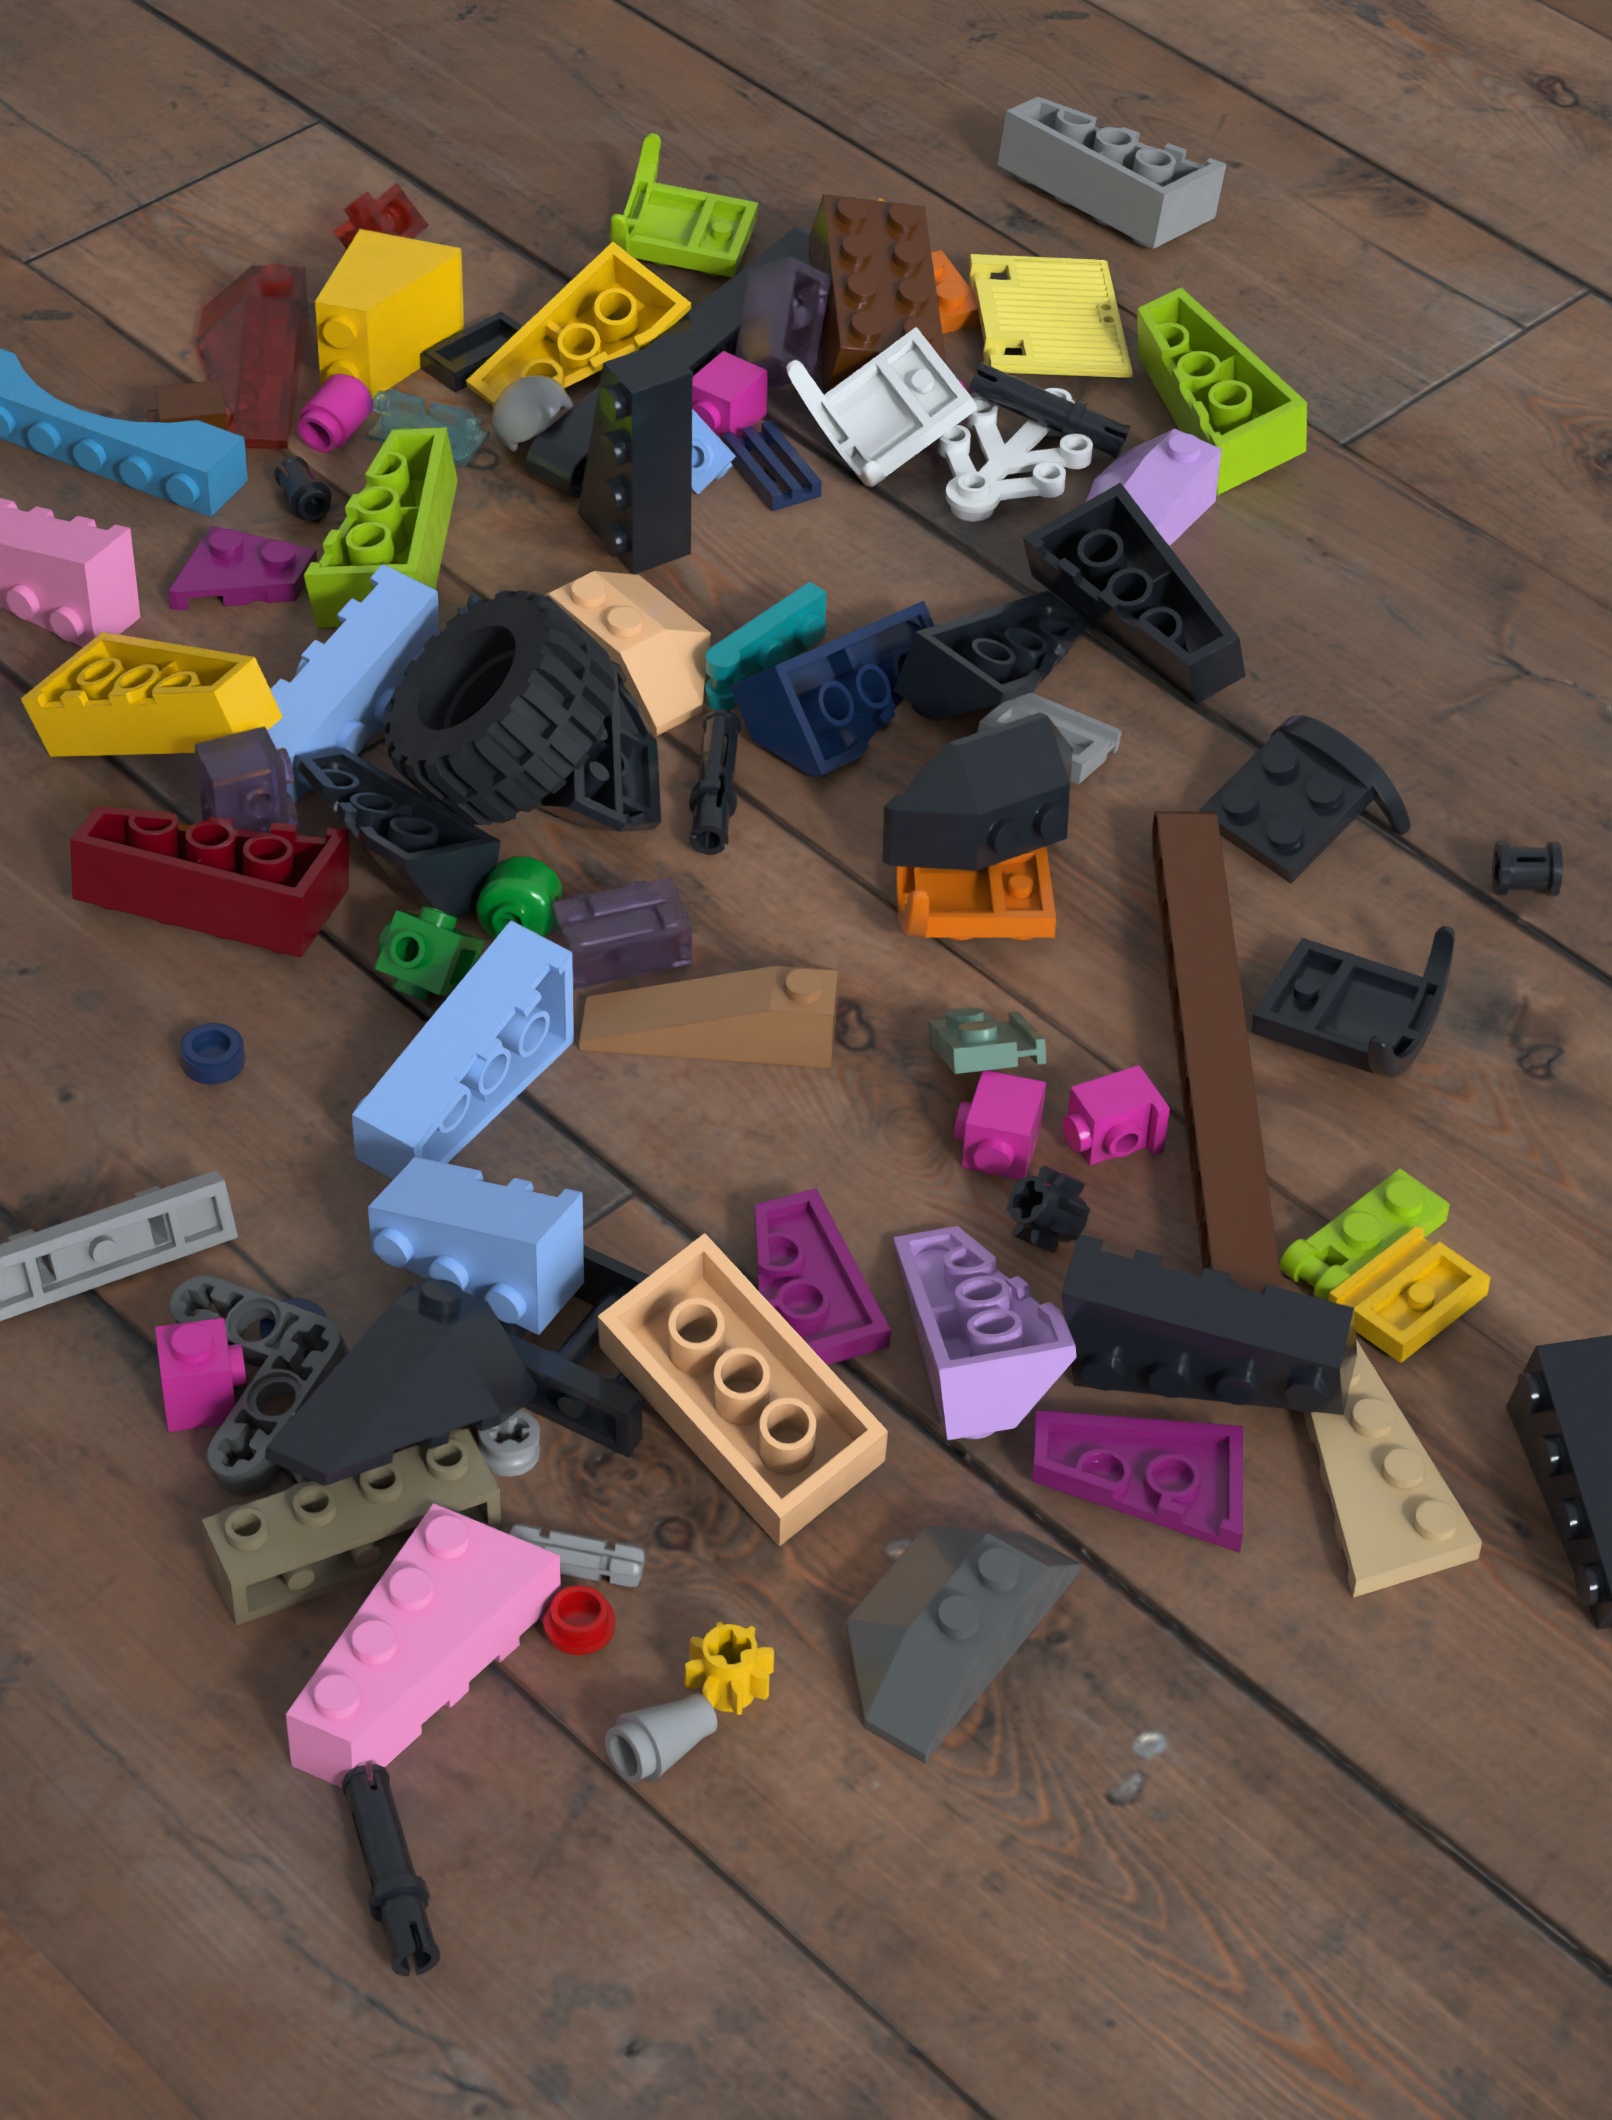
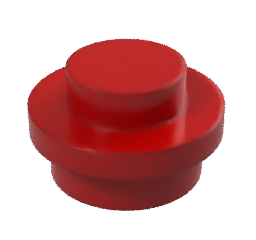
M583 1585L567 1587L556 1594L547 1606L543 1618L544 1633L550 1644L561 1652L571 1655L591 1654L605 1647L612 1639L615 1632V1613L611 1604L598 1590Z

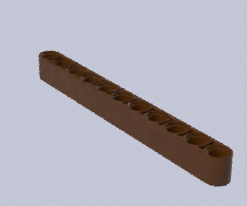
M1155 811L1152 825L1153 864L1202 1271L1204 1268L1230 1274L1229 1279L1236 1282L1241 1288L1258 1293L1266 1285L1282 1288L1217 813L1215 811Z

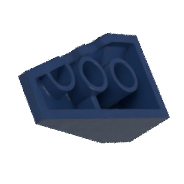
M921 601L730 685L729 687L752 740L813 778L822 776L860 758L870 746L867 742L878 729L887 726L896 715L893 711L904 699L893 690L916 631L934 626L925 602Z

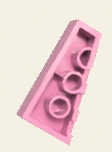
M433 1503L286 1713L291 1766L342 1788L344 1776L351 1770L365 1765L368 1781L373 1778L371 1773L372 1764L386 1767L422 1734L421 1725L443 1705L451 1708L469 1692V1682L493 1660L501 1663L520 1645L519 1636L537 1620L543 1623L547 1606L556 1594L561 1591L560 1555Z

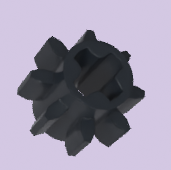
M1041 1166L1038 1177L1028 1176L1023 1179L1021 1178L1013 1188L1007 1206L1010 1216L1018 1223L1014 1227L1012 1235L1050 1253L1056 1252L1058 1241H1076L1079 1234L1084 1230L1088 1220V1213H1090V1208L1087 1207L1086 1202L1079 1197L1085 1184L1047 1166Z

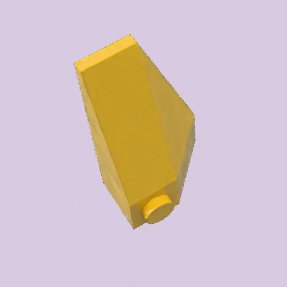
M612 242L466 380L467 387L492 407L504 388L521 377L532 375L546 376L556 380L564 389L602 370L603 362L648 347L691 309V302L616 243Z

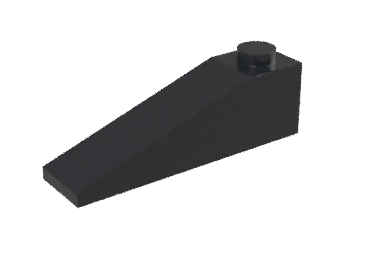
M345 748L297 756L296 768L405 895L422 905L444 911L456 916L458 919L465 913L477 911L476 903L487 877L497 866L501 844L499 839Z

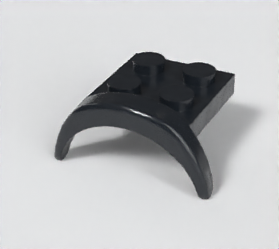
M1294 715L1283 721L1273 731L1270 739L1199 809V811H1215L1222 837L1289 883H1292L1373 800L1380 807L1395 832L1403 835L1411 827L1407 810L1398 791L1379 764L1365 750L1338 730L1315 718L1304 715Z
M1442 926L1435 933L1423 977L1302 938L1253 1013L1252 1033L1373 1074L1390 1078L1402 1075L1423 1048L1439 1013L1452 964L1455 943L1454 930L1449 926Z

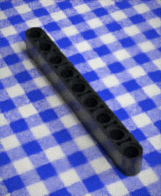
M798 226L790 230L648 347L664 342L693 372V376L723 351L746 360L815 302L808 242L811 231ZM599 386L536 437L526 456L525 468L526 473L530 477L573 497L581 496Z

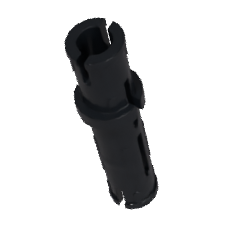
M983 361L980 362L977 374H974L968 389V393L971 396L975 395L1061 433L1060 439L1069 434L1085 435L1091 439L1093 448L1105 452L1117 459L1131 428L1127 424L1123 425L1087 409V402L1077 399L1073 403L993 368Z
M724 709L709 712L706 715L707 720H703L698 781L692 788L689 798L690 810L694 814L692 832H690L689 836L690 844L694 850L706 855L718 854L725 849V845H728L729 818L735 813L737 807V793L733 788L738 734L741 724L737 715Z
M372 1764L371 1773L375 1785L370 1787L365 1765L359 1766L344 1776L342 1789L348 1800L372 1887L369 1892L370 1899H368L371 1916L376 1921L382 1923L391 1956L392 1970L398 1975L409 1976L410 1967L407 1956L411 1954L416 1975H420L431 1970L440 1960V1950L435 1943L426 1912L429 1904L428 1899H430L427 1884L421 1877L415 1874L390 1787L388 1771L383 1766Z

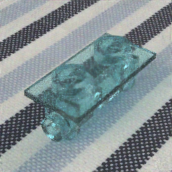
M390 388L387 392L379 391L376 394L373 410L380 413L381 417L367 433V439L384 443L390 432L395 429L447 427L454 463L462 466H467L489 437V431L481 429V419L474 417L472 410H463L433 402L429 407L430 415L425 414L424 398L402 393L393 388Z

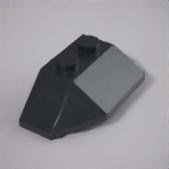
M611 661L616 690L612 692L614 705L611 715L606 716L603 721L605 731L599 742L593 743L587 752L589 758L579 770L575 768L566 777L565 781L567 783L557 793L553 794L550 792L541 799L542 804L538 807L554 817L564 818L587 829L617 832L652 830L661 823L657 740L638 702L623 685L627 679L620 665Z
M1040 712L949 742L916 774L902 796L896 794L884 806L882 862L890 866L978 871L1067 839L1073 748L1051 719Z

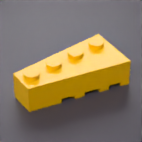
M107 632L100 633L21 698L50 757L243 752L259 744L264 739L265 732L283 718L255 657Z

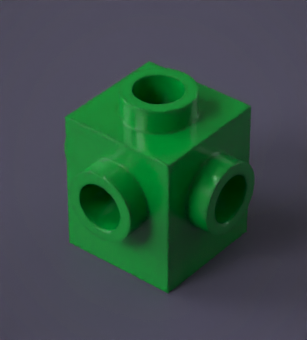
M422 905L419 914L396 910L393 920L385 925L378 940V953L380 956L375 969L396 977L392 988L423 1000H428L430 992L449 996L479 960L485 940L455 929L458 918L436 908Z

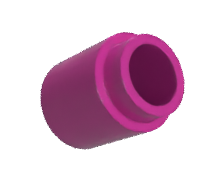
M345 374L330 376L300 412L297 429L301 439L310 448L321 453H329L334 448L339 449L343 447L373 411V400L365 384L359 379Z

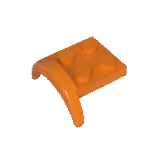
M1047 847L1039 848L978 871L896 866L897 915L900 930L905 936L950 938L953 940H968L971 938H1012L1015 940L1055 938L1056 912Z

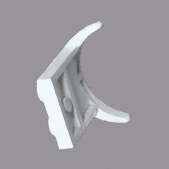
M917 327L825 395L800 361H791L786 366L788 376L819 426L855 475L869 487H873L884 480L886 476L978 409L972 397Z

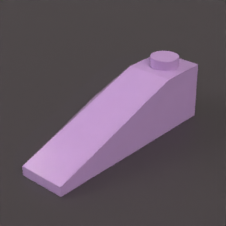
M1172 429L1123 452L1094 479L1086 502L1121 482L1170 546L1216 501L1222 449L1202 441L1194 435Z

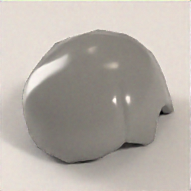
M541 375L521 377L506 386L495 401L491 420L492 427L498 439L509 450L516 451L518 443L530 440L544 431L560 410L565 408L571 409L573 403L566 391L556 380Z

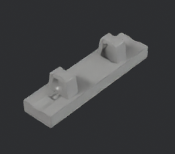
M215 1170L162 1189L155 1186L134 1193V1198L44 1230L34 1232L30 1229L9 1236L7 1238L8 1242L0 1244V1321L238 1238L224 1178ZM48 1254L52 1274L47 1269L41 1256Z

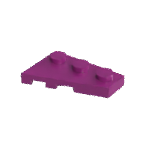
M814 1188L756 1204L754 1227L758 1291L826 1365L890 1347L891 1329L818 1190Z
M1036 1410L1032 1482L1240 1553L1243 1538V1426Z

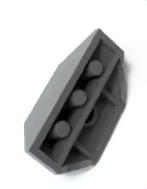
M926 1526L846 1619V1632L861 1702L864 1728L919 1761L926 1763L1078 1576L1081 1570V1563L1023 1531Z

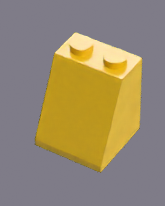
M359 229L315 300L321 386L330 376L345 374L362 381L367 387L371 398L374 399L421 369L420 353L464 331L461 248Z

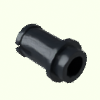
M290 456L283 459L280 463L284 466L289 476L287 477L281 468L276 467L274 477L278 485L283 488L289 497L288 505L291 512L297 518L308 521H315L324 517L331 505L332 494L328 485L315 478L303 458Z

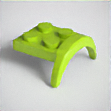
M648 134L643 141L636 176L624 214H613L610 218V244L612 242L616 243L633 258L651 261L660 266H676L702 271L711 276L722 275L733 278L737 273L756 224L759 203L656 183L661 139L657 134Z

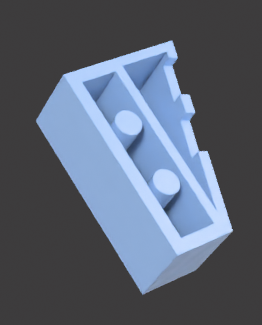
M414 1157L368 1206L371 1252L378 1255L390 1266L402 1267L424 1279L431 1277L453 1282L462 1291L488 1301L495 1315L501 1321L515 1323L539 1335L584 1284L583 1192L564 1189L558 1197L533 1192L532 1182L528 1180L514 1178L507 1186L482 1181L484 1178L480 1170Z

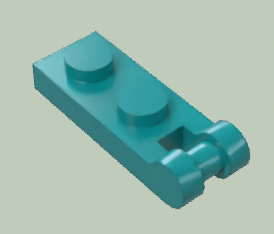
M808 582L709 648L705 655V670L711 677L705 685L706 705L713 710L724 709L730 711L734 709L737 703L729 687L730 685L787 661L805 649L816 645L825 636L827 592Z

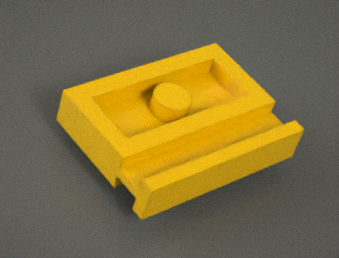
M1415 1226L1329 1293L1328 1301L1353 1307L1356 1332L1399 1363L1405 1361L1487 1296L1491 1278L1440 1241L1433 1245L1423 1238L1424 1230L1418 1226Z

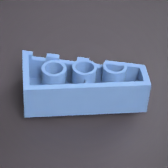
M382 564L370 577L371 583L375 588L362 602L352 598L337 614L339 621L343 624L325 644L314 640L303 652L295 678L290 683L280 678L271 688L283 718L265 732L264 739L259 744L243 752H235L237 777L292 806L308 791L314 789L296 768L297 756L338 748H345L357 755L367 742L385 728L386 713L393 709L390 699L395 688L402 685L405 679L404 671L412 660L416 661L425 650L422 646L433 634L435 636L440 634L437 590Z

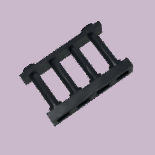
M583 1245L584 1284L573 1296L594 1305V1307L557 1352L545 1350L524 1340L523 1338L529 1330L515 1323L502 1321L501 1325L537 1384L535 1398L523 1408L621 1455L629 1457L642 1440V1395L639 1394L636 1387L622 1372L615 1379H607L581 1367V1364L599 1344L598 1315L650 1275ZM409 1286V1288L403 1293V1295L411 1289H413L414 1287Z

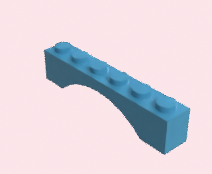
M0 348V439L212 517L248 482L243 436L199 420L171 423L135 422L108 418L80 410L56 399L39 387L23 370L16 354Z

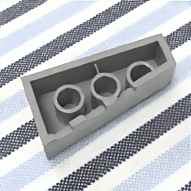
M1036 97L1006 111L997 165L1015 174L1016 178L1021 182L1033 184L1054 195L1057 201L1066 205H1072L1093 216L1096 222L1112 226L1127 234L1137 244L1154 249L1216 217L1226 163L1212 158L1206 161L1205 166L1185 159L1187 150L1168 143L1164 146V150L1142 144L1138 142L1139 132L1125 127H1106L1102 129L1095 127L1097 117L1041 97Z

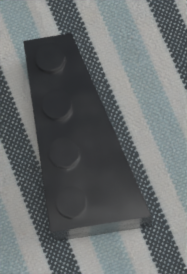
M1612 1335L1536 1346L1523 1373L1519 1374L1517 1385L1506 1405L1574 1571L1578 1597L1584 1606H1588L1597 1630L1612 1628Z

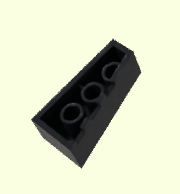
M664 342L603 362L578 515L602 540L607 553L611 557H617L633 575L691 554L693 372Z
M1121 482L1023 537L1031 575L1035 580L1195 704L1200 703L1246 676L1239 636Z
M1079 1234L1061 1293L1065 1321L1076 1347L1077 1357L1071 1363L1074 1386L1095 1388L1103 1391L1117 1390L1154 1394L1168 1398L1181 1397L1227 1402L1234 1405L1292 1409L1305 1413L1344 1414L1357 1357L1353 1307L1271 1285H1266L1260 1293L1246 1290L1229 1279L1230 1274L1204 1268L1202 1277L1161 1267L1163 1256L1136 1249L1134 1258L1131 1259L1102 1251L1103 1240Z

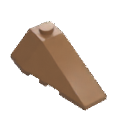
M770 966L588 996L585 1002L579 1050L831 1069L840 971Z

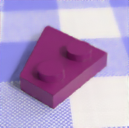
M211 526L168 590L170 609L188 610L189 598L223 596L224 607L247 605L255 601L267 603L296 601L306 586L304 573L311 562H317L316 549L238 532L234 529Z

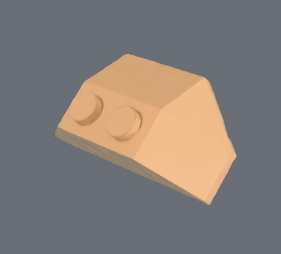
M592 571L543 595L550 597L606 650L611 661L620 665L627 679L623 685L638 702L656 737L702 713L707 677L705 655L710 648L711 633L640 575Z

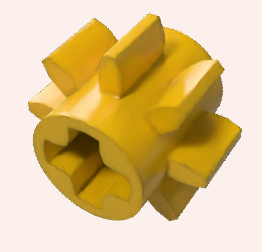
M721 1621L717 1622L716 1627L710 1630L704 1639L692 1636L690 1639V1661L685 1663V1689L694 1690L702 1688V1695L708 1699L714 1709L724 1712H735L736 1715H741L743 1708L747 1707L754 1697L763 1700L769 1697V1674L774 1672V1649L772 1647L757 1648L755 1627L744 1628L734 1624L724 1625Z

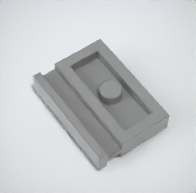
M1032 692L1016 697L1013 700L1002 702L979 722L978 732H982L1039 712L1047 715L1073 748L1071 782L1080 784L1106 761L1108 752L1115 753L1118 751L1122 730Z

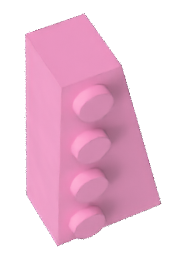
M0 498V607L81 647L86 646L102 632L120 635L141 618L131 528L115 524L109 530L97 528L94 519L76 516L71 521H65L55 518L51 509L36 506L29 512L22 511L17 508L14 501Z

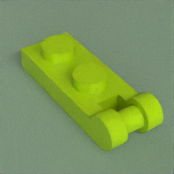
M1398 1169L1306 1241L1298 1239L1291 1244L1280 1260V1271L1296 1283L1303 1280L1315 1288L1314 1296L1316 1298L1328 1301L1329 1293L1415 1226L1424 1230L1423 1238H1426L1445 1223L1450 1203L1402 1169Z

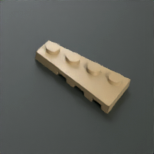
M1357 1339V1357L1344 1414L1303 1412L1310 1441L1315 1443L1320 1460L1319 1474L1324 1493H1329L1335 1515L1334 1530L1339 1549L1344 1550L1349 1572L1347 1578L1353 1598L1479 1558L1482 1540Z

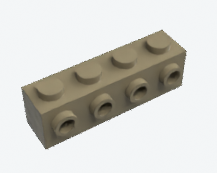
M466 1428L451 1433L447 1444L429 1449L421 1442L419 1445L394 1453L392 1463L326 1486L315 1481L301 1482L277 1494L244 1505H234L218 1514L201 1519L206 1562L237 1626L384 1574L433 1503L502 1531L500 1488L470 1431Z

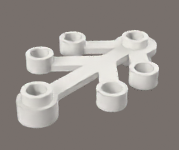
M1045 389L1050 393L1075 403L1070 393L1064 389ZM979 397L972 398L978 409L966 417L964 422L969 429L974 431L987 461L980 471H976L968 455L970 452L971 433L966 427L955 425L939 437L937 442V451L942 457L946 458L954 476L946 486V500L956 517L971 522L989 518L1000 500L1032 496L1052 498L1061 495L1065 489L1066 470L1064 467L1070 469L1087 467L1091 463L1093 447L1091 439L1087 436L1069 434L1060 440V448L1031 451L1044 436L1060 437L1061 433L1030 419L1004 444L996 426L998 405ZM1033 471V477L1003 480L1008 474Z

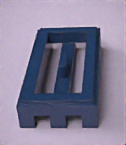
M771 420L761 423V432L759 433L752 426L743 428L742 438L739 439L733 432L723 434V443L736 456L732 460L733 464L772 511L821 497L822 481ZM749 451H753L757 455V457L765 465V471L757 463V461L753 458ZM773 481H778L787 493L782 494Z

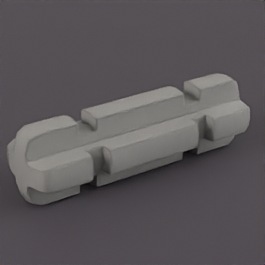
M525 1524L513 1525L509 1535L560 1555L561 1575L600 1582L602 1575L610 1576V1584L634 1588L639 1585L644 1573L645 1550L637 1545L617 1542L614 1549L607 1547L608 1540L557 1530H551L550 1535L545 1536L541 1535V1527Z

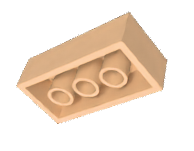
M705 1233L598 1315L600 1349L779 1547L885 1462L887 1429Z

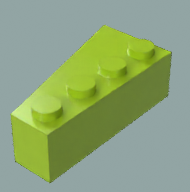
M1182 287L1137 308L1138 358L1179 430L1222 449L1217 496L1306 452L1307 402Z
M447 427L395 429L388 435L365 473L367 484L359 494H352L346 504L345 511L347 517L339 530L331 529L323 542L324 555L319 563L311 562L304 573L316 628L340 627L343 623L339 621L337 614L352 598L362 602L375 588L371 583L370 577L382 564L436 590L458 482Z

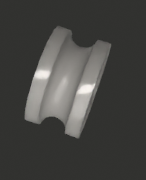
M520 1409L499 1426L484 1431L478 1430L479 1450L492 1473L498 1476L512 1477L522 1475L534 1467L540 1456L539 1440L541 1429L539 1423L530 1413ZM518 1437L522 1439V1442L518 1443L514 1440ZM499 1438L504 1441L502 1444L497 1442Z

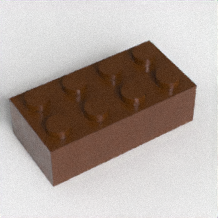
M823 194L808 242L825 392L827 393L915 327L919 329L945 362L946 357L925 206Z

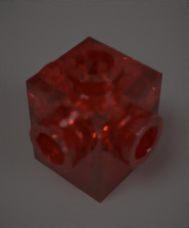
M396 183L375 198L366 191L343 209L349 218L333 230V232L347 250L359 229L414 239L429 225L398 183Z

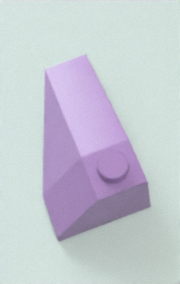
M959 1226L893 1237L894 1249L934 1402L947 1440L958 1438L981 1439L990 1436L996 1431L1016 1428L1077 1357L1075 1343L1062 1311L1050 1301L1041 1305L1030 1295V1286L1019 1276L1011 1279L997 1269L996 1257Z

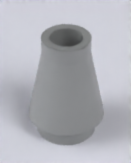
M693 1693L681 1700L621 1714L617 1718L615 1726L610 1728L605 1735L608 1757L615 1770L628 1782L636 1783L640 1780L654 1782L698 1742L716 1731L718 1725L717 1716L711 1703L700 1693Z

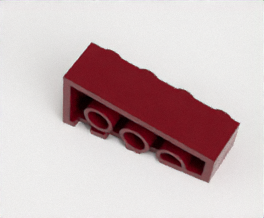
M96 806L70 839L72 898L74 900L98 905L107 910H117L145 917L162 924L176 925L211 934L220 939H230L262 947L279 954H289L302 958L349 890V830L327 828L326 838L297 835V825L271 823L270 832L234 829V819L210 817L209 820L188 825L178 824L176 813Z

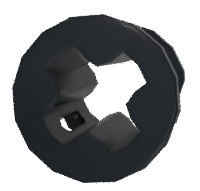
M1497 841L1495 843L1492 882L1496 895H1507L1509 890H1544L1547 896H1558L1563 875V857L1559 842H1548L1545 848L1510 847L1507 841Z

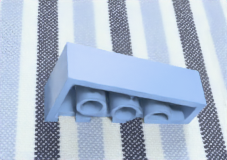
M510 921L371 1092L357 1105L352 1114L355 1159L393 1180L414 1157L448 1163L574 1042L572 952Z

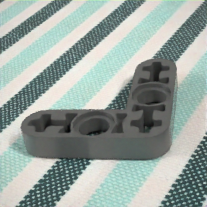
M201 1275L192 1277L183 1282L173 1292L170 1299V1312L176 1323L224 1318L228 1345L242 1344L244 1362L260 1368L212 1438L207 1449V1461L222 1488L229 1493L238 1495L254 1493L263 1488L280 1467L265 1459L266 1446L292 1418V1414L301 1408L349 1353V1350L337 1325L327 1317L215 1276ZM212 1303H214L219 1314L207 1310ZM196 1309H200V1310L196 1313V1315L193 1316L192 1313H193ZM269 1319L276 1322L273 1331L261 1340L247 1341L242 1338L245 1329L257 1320ZM323 1344L326 1345L327 1348L323 1352L317 1351ZM307 1349H308V1350H311V1352L308 1354V1356H307L306 1359H305L303 1353H304ZM303 1373H304V1375H305V1377H306L307 1380H302V1379H301V1376L303 1375ZM281 1393H290L296 1396L292 1407L281 1415L268 1416L262 1413L264 1404L271 1397ZM252 1428L256 1429L254 1436L250 1430ZM252 1451L254 1457L250 1461L245 1460ZM234 1457L240 1458L232 1467L230 1461Z

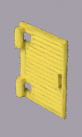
M970 254L968 279L970 288L975 293L984 340L983 359L987 365L1007 374L1132 378V367L1107 261ZM991 273H1006L1008 280L990 279ZM1021 348L1023 355H1005V349Z

